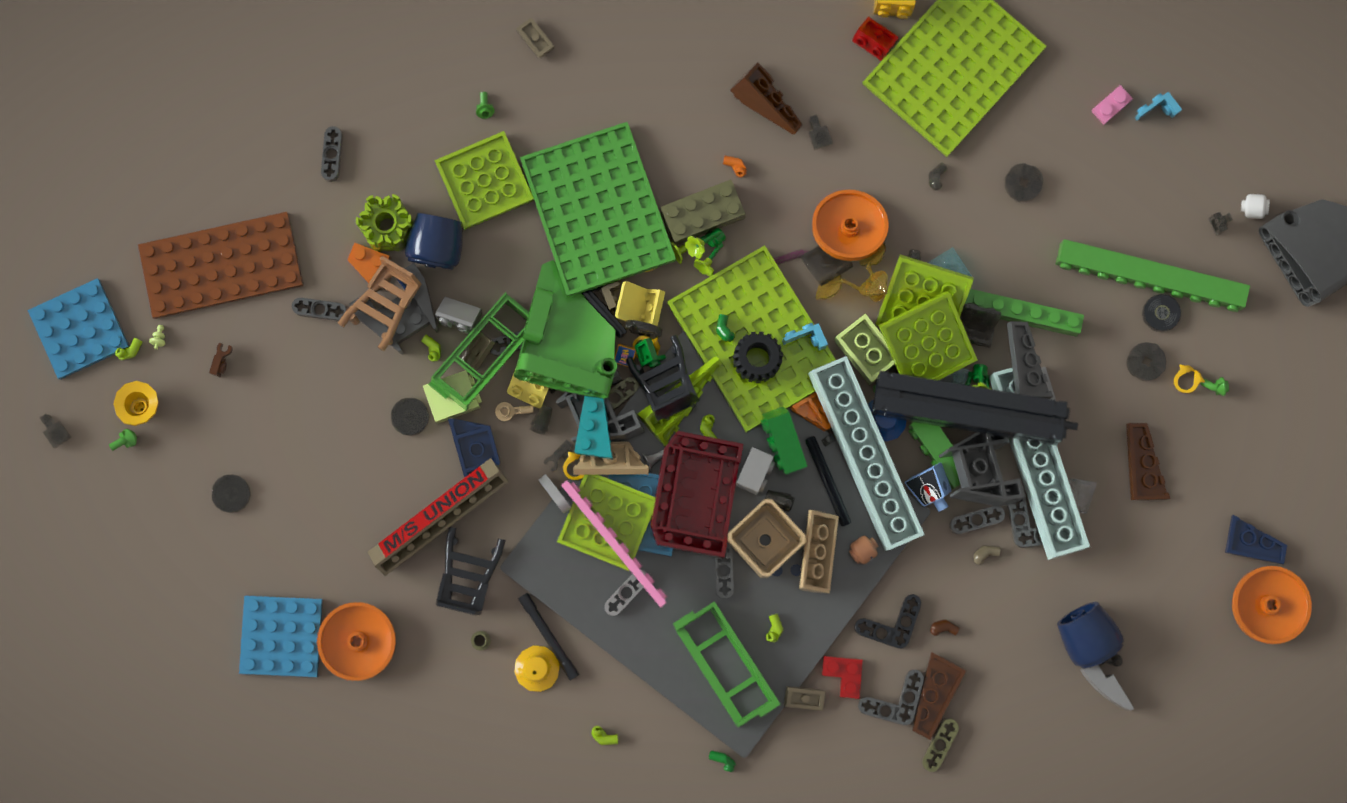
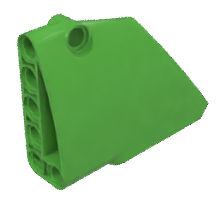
M554 260L542 264L522 337L523 343L514 377L522 381L564 392L608 398L614 373L617 369V363L614 360L615 329L581 293L567 298L556 262ZM603 365H608L611 371H605Z

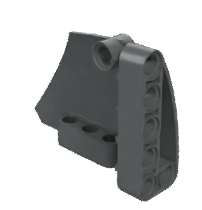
M1321 199L1292 211H1285L1259 227L1260 237L1299 301L1304 306L1309 307L1317 304L1347 285V206Z

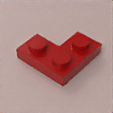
M823 656L822 676L841 677L840 697L860 699L863 660Z

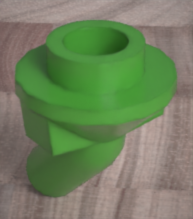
M480 92V105L476 107V115L479 118L487 119L494 115L495 110L493 105L488 104V92Z
M1223 377L1216 380V383L1205 378V382H1201L1202 386L1215 391L1216 395L1225 396L1226 392L1229 391L1228 381L1224 380Z
M124 429L119 433L120 438L110 443L109 447L112 451L122 445H125L126 448L133 447L137 442L136 434L130 429Z

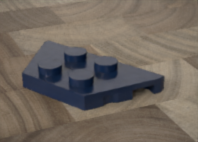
M454 418L448 419L464 478L490 458L497 466L501 463L490 425Z

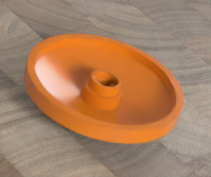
M841 190L826 196L816 207L812 220L813 236L820 248L828 255L844 261L863 260L875 254L884 244L889 228L888 217L883 206L871 195L858 190Z
M1265 566L1250 571L1238 582L1232 597V610L1238 626L1247 636L1265 644H1280L1294 639L1305 629L1311 616L1312 602L1305 583L1295 573L1283 567Z
M361 602L341 605L331 611L320 626L317 637L319 656L326 668L342 679L351 681L370 679L381 673L392 660L396 648L395 629L388 616L373 605Z

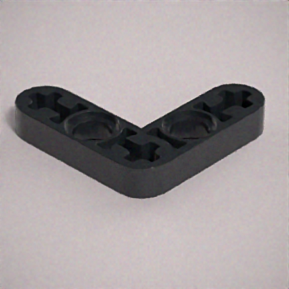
M914 594L904 598L894 628L862 618L856 621L854 625L855 632L860 636L895 648H905L910 641L918 617L921 599ZM915 598L917 606H913L911 612H915L914 616L903 612L904 609L909 610L910 604L907 601ZM903 616L911 618L912 622L909 627L902 626L901 618ZM866 622V626L872 628V624L876 625L873 630V636H869L871 631L864 630L863 633L860 632L861 628L858 625ZM898 627L902 630H909L908 634H903L905 643L897 645L895 637H899L901 631H897ZM879 628H884L887 631L886 638L879 639L876 631Z

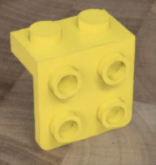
M624 281L615 313L616 318L630 324L633 323L627 320L642 321L658 326L665 291L646 289Z
M513 373L507 393L536 408H541L549 388L519 380L514 377Z

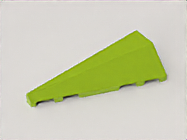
M716 356L689 375L698 398L702 395V389L707 381L710 382L713 378L712 374L717 366L722 364ZM681 382L678 383L676 386H674V387H673L672 389H670L669 391L674 390V389H676V388L682 386V383H681ZM650 405L637 415L650 432L666 447L669 443L668 440L674 432L678 431V425L684 416H688L692 407L690 406L670 416L668 421L664 418L657 421Z

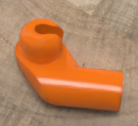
M724 156L723 165L732 166L737 177L741 178L746 175L747 168L741 159Z

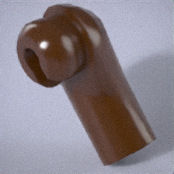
M943 619L934 622L930 632L932 635L938 636L941 632L948 631L956 636L960 627Z

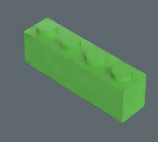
M918 422L910 424L908 432L914 440L917 439L921 444L919 448L925 456L928 455L932 460L930 464L934 466L941 462L951 489L953 490L959 486L960 481L953 456L939 458L940 454L953 446L940 426Z

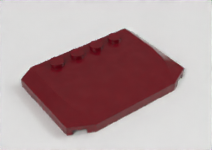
M681 431L675 433L663 450L651 519V528L657 546L720 558L725 557L738 468L743 450L742 443Z

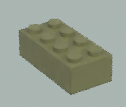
M731 179L660 207L664 222L676 246L687 242L689 236L697 238L712 232L716 228L720 229L745 219V211Z

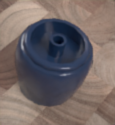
M417 213L406 243L405 255L408 261L425 264L426 267H441L453 270L459 264L461 258L462 222Z
M1091 602L1071 611L1057 623L1070 659L1076 666L1081 668L1099 665L1116 655L1123 647L1124 638L1120 629L1098 602Z

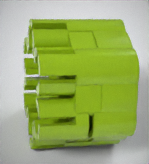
M392 194V198L386 196L384 199L378 196L374 198L373 195L367 197V203L364 206L365 211H362L359 214L360 218L356 217L355 221L371 248L378 252L402 251L405 249L414 220L405 209L401 199L395 194ZM384 219H392L394 224L391 229L387 231L380 230V223Z

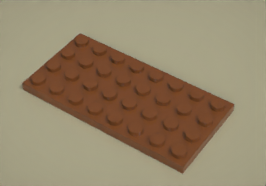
M288 212L138 244L152 318L154 319L303 286Z

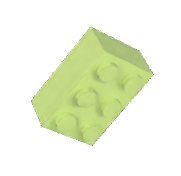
M866 314L834 339V342L869 385L877 379L880 371L887 372L895 365L883 335Z

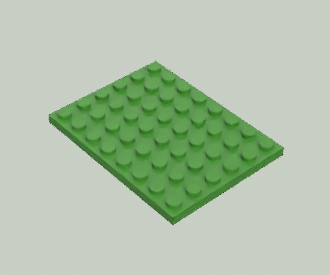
M628 122L520 157L567 298L676 261Z

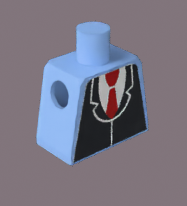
M941 462L905 481L906 486L922 506L925 507L934 503L938 512L949 507L944 497L952 489Z

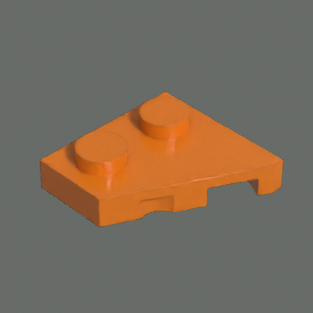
M354 242L347 260L369 283L381 265V256L388 260L391 257Z
M816 392L790 408L793 412L824 432L831 428Z

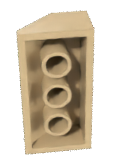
M809 510L799 590L814 593H830L839 516Z

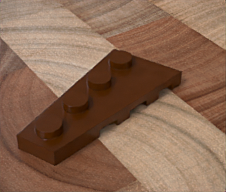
M1126 424L1131 501L1170 499L1164 485V476L1160 472L1158 457H1156L1153 449L1154 444L1148 424Z
M933 652L930 654L912 731L931 740L966 673V670Z

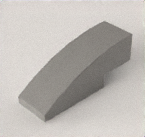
M1099 665L1080 669L1086 680L1107 700L1125 710L1131 711L1134 709L1114 675L1105 677Z

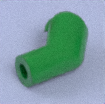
M719 314L716 332L722 340L731 342L734 340L735 334L727 327L728 316Z
M710 751L709 760L724 763V771H734L736 763L725 753Z

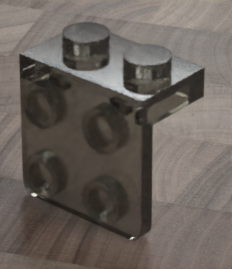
M973 303L965 304L960 319L970 343L990 348L994 329L1001 317V312L994 308L978 307Z

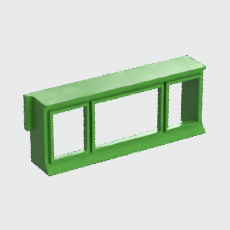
M506 292L433 374L431 382L428 384L445 399L450 397L466 411L469 409L470 403L523 343L522 337L525 327L516 336L494 318L495 314L506 303L527 321L529 311L512 299ZM490 322L509 337L512 342L489 369L481 375L459 356ZM454 361L478 380L464 397L441 379V376Z
M715 601L696 614L691 611L673 623L677 634L737 727H740L759 714L762 717L781 705ZM708 611H711L722 631L696 646L684 627ZM725 635L752 675V677L727 693L700 653V651ZM756 681L768 701L742 718L730 697Z

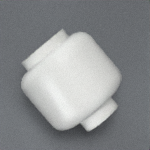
M1248 194L1246 200H1242L1241 211H1245L1247 218L1263 219L1265 215L1269 214L1270 200H1267L1265 195Z

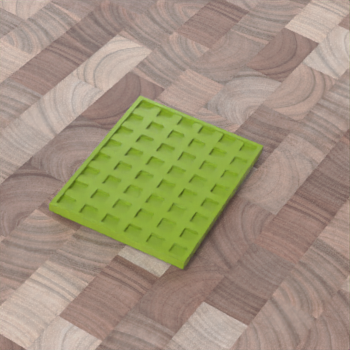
M937 0L868 75L862 84L948 157L1047 46L993 0Z
M765 245L667 301L669 308L702 362L705 364L715 356L722 362L721 366L718 365L713 372V380L746 433L761 424L760 420H763V413L783 406L787 409L815 393L816 391L808 373L836 361L828 346L820 351L817 346H813L810 339L812 334L783 345L782 340L786 333L793 330L796 332L801 331L803 326L813 322ZM719 314L728 316L727 327L735 334V338L731 342L722 340L716 332ZM759 331L764 332V335L769 333L771 338H776L778 340L777 344H780L782 347V364L775 376L769 378L768 381H761V383H756V381L748 382L749 379H743L741 374L736 372V366L734 367L733 354L740 339H743L746 334L750 335L751 332L759 334ZM752 348L747 352V360L753 366L763 367L768 364L769 356L763 349Z

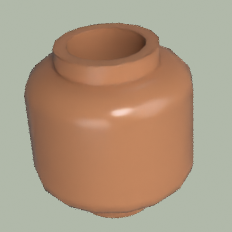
M861 536L850 544L851 550H849V553L857 564L865 565L878 555L876 548L879 546L873 538L869 539L866 536Z

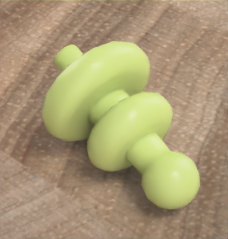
M163 325L157 326L158 331L154 332V338L149 340L150 344L154 345V349L165 346V341L163 340L165 335L162 333L164 330Z

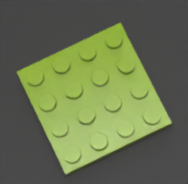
M504 131L434 160L464 230L534 201Z
M900 254L875 325L878 326L946 291L950 293L960 317L974 277Z
M948 291L878 325L899 374L940 380L978 360Z
M584 475L578 494L582 499L586 497L593 505L590 508L593 513L596 514L598 512L605 520L602 524L606 529L611 527L617 535L615 540L619 545L623 542L630 551L627 553L628 556L634 559L652 517L655 497L601 475ZM573 501L557 542L630 571Z

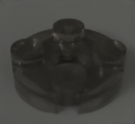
M1026 163L1017 164L1009 170L1005 177V189L1009 196L1017 202L1031 201L1039 195L1042 189L1043 176L1035 166L1026 165ZM1021 178L1029 181L1027 187L1019 184Z
M1149 342L1140 343L1130 351L1127 357V368L1134 377L1142 381H1151L1158 378L1165 371L1166 356L1159 345ZM1144 357L1151 360L1149 367L1146 364H1142Z

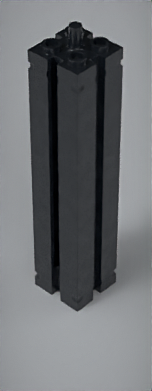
M880 371L877 376L872 415H881L888 418L1043 444L1047 443L1055 446L1066 438L1067 429L1076 431L1078 429V423L1066 421L1070 414V408H1067L1068 402Z

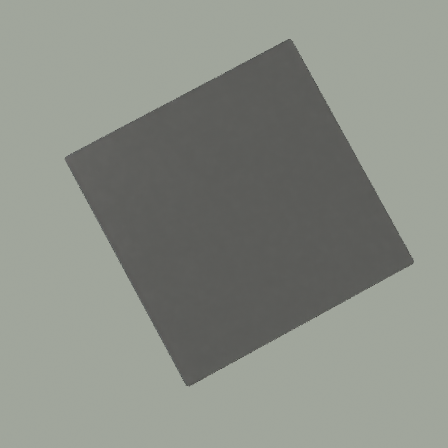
M682 331L678 339L683 348L687 374L690 375L703 366L704 363L685 332ZM673 344L665 353L666 359L661 361V364L675 358L671 351ZM677 366L647 382L649 385H652L678 372L679 367ZM712 378L703 387V393L699 398L700 401L696 402V407L692 408L688 416H684L678 425V431L704 436L700 431L702 418L708 414L713 415L715 422L713 423L712 432L718 439L743 444L737 483L752 447L772 456H775V452L769 448L767 442L769 434L763 430L761 424L747 433L745 432ZM681 380L656 392L658 397L665 394L680 383ZM641 386L617 417L632 410L638 414L650 405L646 392ZM791 407L787 408L792 418L808 467L785 474L774 465L770 475H765L764 479L768 481L763 492L758 491L757 495L735 486L728 533L764 499H772L805 535L809 510L837 516L805 442L808 437L815 436L851 520L849 525L842 527L838 519L830 593H814L799 590L801 574L794 576L791 574L790 569L795 564L800 565L802 568L805 543L781 565L783 572L780 576L771 574L768 578H760L732 548L734 592L728 599H722L716 593L715 556L673 549L672 557L638 550L635 558L642 565L640 570H644L655 581L652 585L656 590L660 588L667 596L664 600L667 603L660 608L647 590L643 588L618 615L611 616L605 611L606 601L633 573L558 543L557 540L570 509L563 514L553 499L500 566L501 571L743 758L749 755L785 707L786 687L801 686L908 544L907 542L891 550H884L836 438L790 409ZM640 419L645 432L628 440L611 442H629L633 450L640 455V461L646 465L642 453L647 456L664 450L665 446ZM674 432V433L672 434V436L670 437V439H669L668 441H670V440L672 439V437L675 435L676 432ZM662 459L657 461L648 473L659 475ZM568 478L567 481L570 484L574 482L576 486L579 488L582 479L571 480ZM561 487L559 492L571 507L573 500ZM906 492L921 526L929 516L930 510L922 506L919 501ZM762 535L759 539L760 543L764 546L769 545L771 542L768 535ZM861 536H866L869 539L873 538L879 546L876 548L878 555L865 565L857 564L849 553V550H851L850 544ZM726 553L725 557L722 558V560L718 559V563H730V559L726 560ZM727 565L719 567V574L721 576L729 575L730 568ZM637 578L634 583L631 580L628 582V584L634 587L635 591L639 589L636 587L639 583ZM719 578V583L723 582V588H720L719 591L723 592V596H727V592L731 591L730 588H727V582H731V579L723 580ZM629 587L623 588L621 596L626 599L630 598L632 590ZM616 595L614 598L618 600L614 604L611 602L608 604L610 606L609 611L612 612L614 610L617 612V605L620 602L624 605L626 602ZM714 601L781 704L762 717L759 714L740 727H737L673 625L674 622L691 611L696 614ZM708 611L684 627L696 646L722 631L711 611ZM778 613L783 626V632L779 640L769 642L766 639V634L772 627L769 616ZM726 635L700 651L726 693L752 677ZM756 681L730 697L742 718L768 701Z

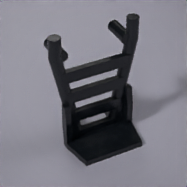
M677 335L670 337L673 344L671 351L675 358L647 372H644L640 365H636L632 357L626 359L631 374L646 392L657 421L663 418L668 421L670 416L690 406L694 408L696 407L695 403L700 401L687 374L683 348ZM677 366L679 367L678 372L652 385H649L647 382ZM681 380L682 386L659 397L656 392Z
M449 527L446 538L445 573H443L435 604L436 606L455 611L481 615L488 583L502 556L506 540L498 538L496 547L491 550L493 557L490 561L454 552L453 545L459 543V539L455 537L457 528ZM453 560L487 569L484 575L453 568ZM452 576L477 581L480 584L477 589L453 584ZM452 592L472 596L473 598L470 604L453 600Z

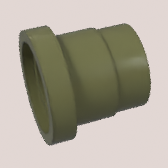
M484 631L474 633L471 638V644L476 650H485L491 643L490 636ZM478 635L485 637V644L483 646H477L475 643Z

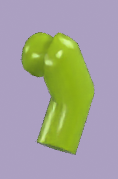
M426 334L421 342L429 347L428 359L432 362L438 361L441 357V346Z
M134 338L130 347L125 349L119 347L115 351V355L120 360L134 358L143 341Z
M711 414L702 418L700 431L704 436L717 438L712 432L715 418Z
M778 613L769 616L772 627L766 634V639L769 642L779 640L783 632V626Z
M598 725L592 728V737L600 745L618 744V734L607 735L602 727Z

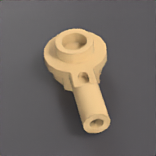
M508 402L498 404L495 409L496 417L501 421H508L516 414L534 413L533 405L513 407Z

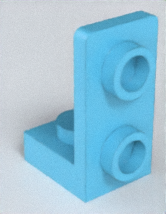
M1169 92L1164 95L1160 93L1152 99L1153 103L1147 106L1145 104L1137 110L1138 115L1135 119L1138 121L1159 104L1162 105L1163 112L1168 116L1170 115L1171 118L1175 117L1182 108Z
M813 323L807 324L802 327L803 330L798 332L795 330L785 334L782 340L784 345L812 334L810 336L811 342L814 347L817 346L819 351L825 349L828 345L819 323L813 325Z

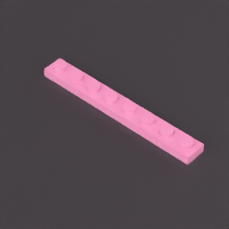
M568 481L564 482L561 485L660 608L667 603L664 600L667 598L660 588L658 590L655 589L652 585L655 581L648 573L644 575L641 572L640 568L642 565L636 558L631 559L627 553L630 551L623 542L619 545L615 540L617 537L616 533L611 527L606 529L602 524L605 520L598 512L596 514L593 513L590 509L593 505L586 497L583 499L578 494L580 489L574 482L571 484Z

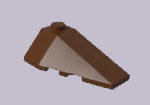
M757 62L730 91L742 104L794 135L800 129L802 123L791 106L785 105L782 100L783 94L781 91H776L772 84L774 82L772 77Z

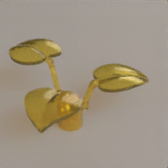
M884 243L872 256L859 260L861 266H867L870 274L869 279H866L860 287L846 279H841L840 273H834L827 276L820 283L816 291V300L833 297L840 291L842 283L858 290L863 296H869L873 302L881 300L884 294H887L888 276L885 271L873 273L871 266L881 262L886 252V244Z

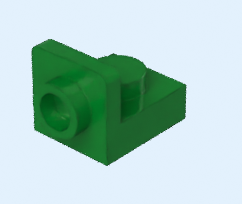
M651 338L644 339L634 346L641 367L650 366V368H655L661 365V361L666 359L665 355L657 356Z

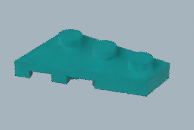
M585 396L574 453L613 459L605 400L603 398Z

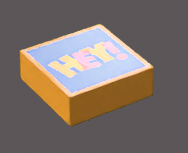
M619 343L614 357L616 363L628 367L626 359L632 357L634 360L636 355L635 348Z

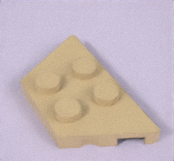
M611 442L613 459L581 455L579 463L574 466L573 475L648 474L649 467L640 461V455L633 450L629 442Z

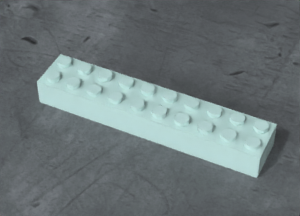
M847 356L808 373L884 550H891L923 536V530Z
M1013 368L994 372L989 376L993 390L1016 393ZM1009 438L1047 559L1051 560L1089 548L1090 545L1057 445Z

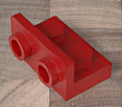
M868 16L856 31L852 41L882 61L899 37Z

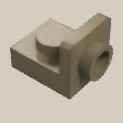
M612 282L603 285L604 287L601 288V293L610 312L617 309L618 299L616 294H611V292L620 289L619 282Z

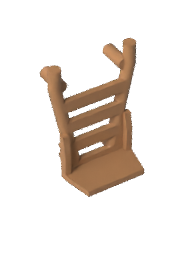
M381 256V265L367 285L369 289L343 314L338 324L345 327L350 320L353 325H358L359 319L355 313L361 310L389 327L387 333L384 332L381 335L383 340L378 346L380 350L385 351L388 345L393 344V336L402 315L422 284L414 274ZM394 277L407 285L405 291L391 284V278ZM382 287L401 299L399 305L376 292ZM369 299L374 300L394 312L393 319L365 303Z

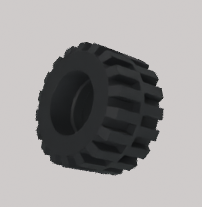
M759 331V334H756V332H751L750 335L746 334L743 339H740L733 354L734 367L736 366V372L740 373L743 379H749L748 382L756 381V383H761V381H768L769 378L775 376L782 364V347L780 344H777L778 340L776 338H771L769 333L764 335V332ZM752 348L763 349L769 356L768 364L763 367L753 366L747 360V352Z

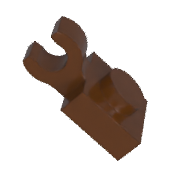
M218 343L217 353L214 355L209 371L211 375L221 377V373L224 374L227 367L225 357L229 356L233 351V347L230 345L227 351L223 352V344Z

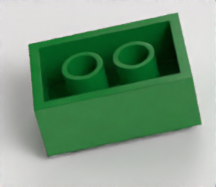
M783 406L763 413V420H760L763 430L769 434L767 442L769 448L775 452L773 460L779 471L782 470L785 474L808 467L789 411Z

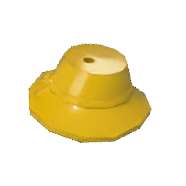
M133 381L123 385L116 392L113 405L117 417L124 424L137 426L147 423L156 414L159 401L157 392L149 384Z
M533 645L523 650L516 659L515 675L518 683L527 690L542 692L551 688L557 680L560 664L551 650L544 646Z

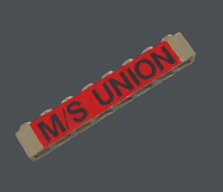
M490 458L367 552L375 567L386 576L508 483L501 469Z

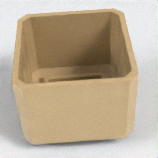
M764 499L728 533L727 542L760 578H768L805 543L806 535L772 499ZM762 535L770 537L771 542L769 545L764 546L760 543L759 539Z

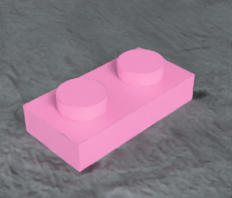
M1120 85L1094 107L1092 113L1104 125L1131 102L1133 98Z

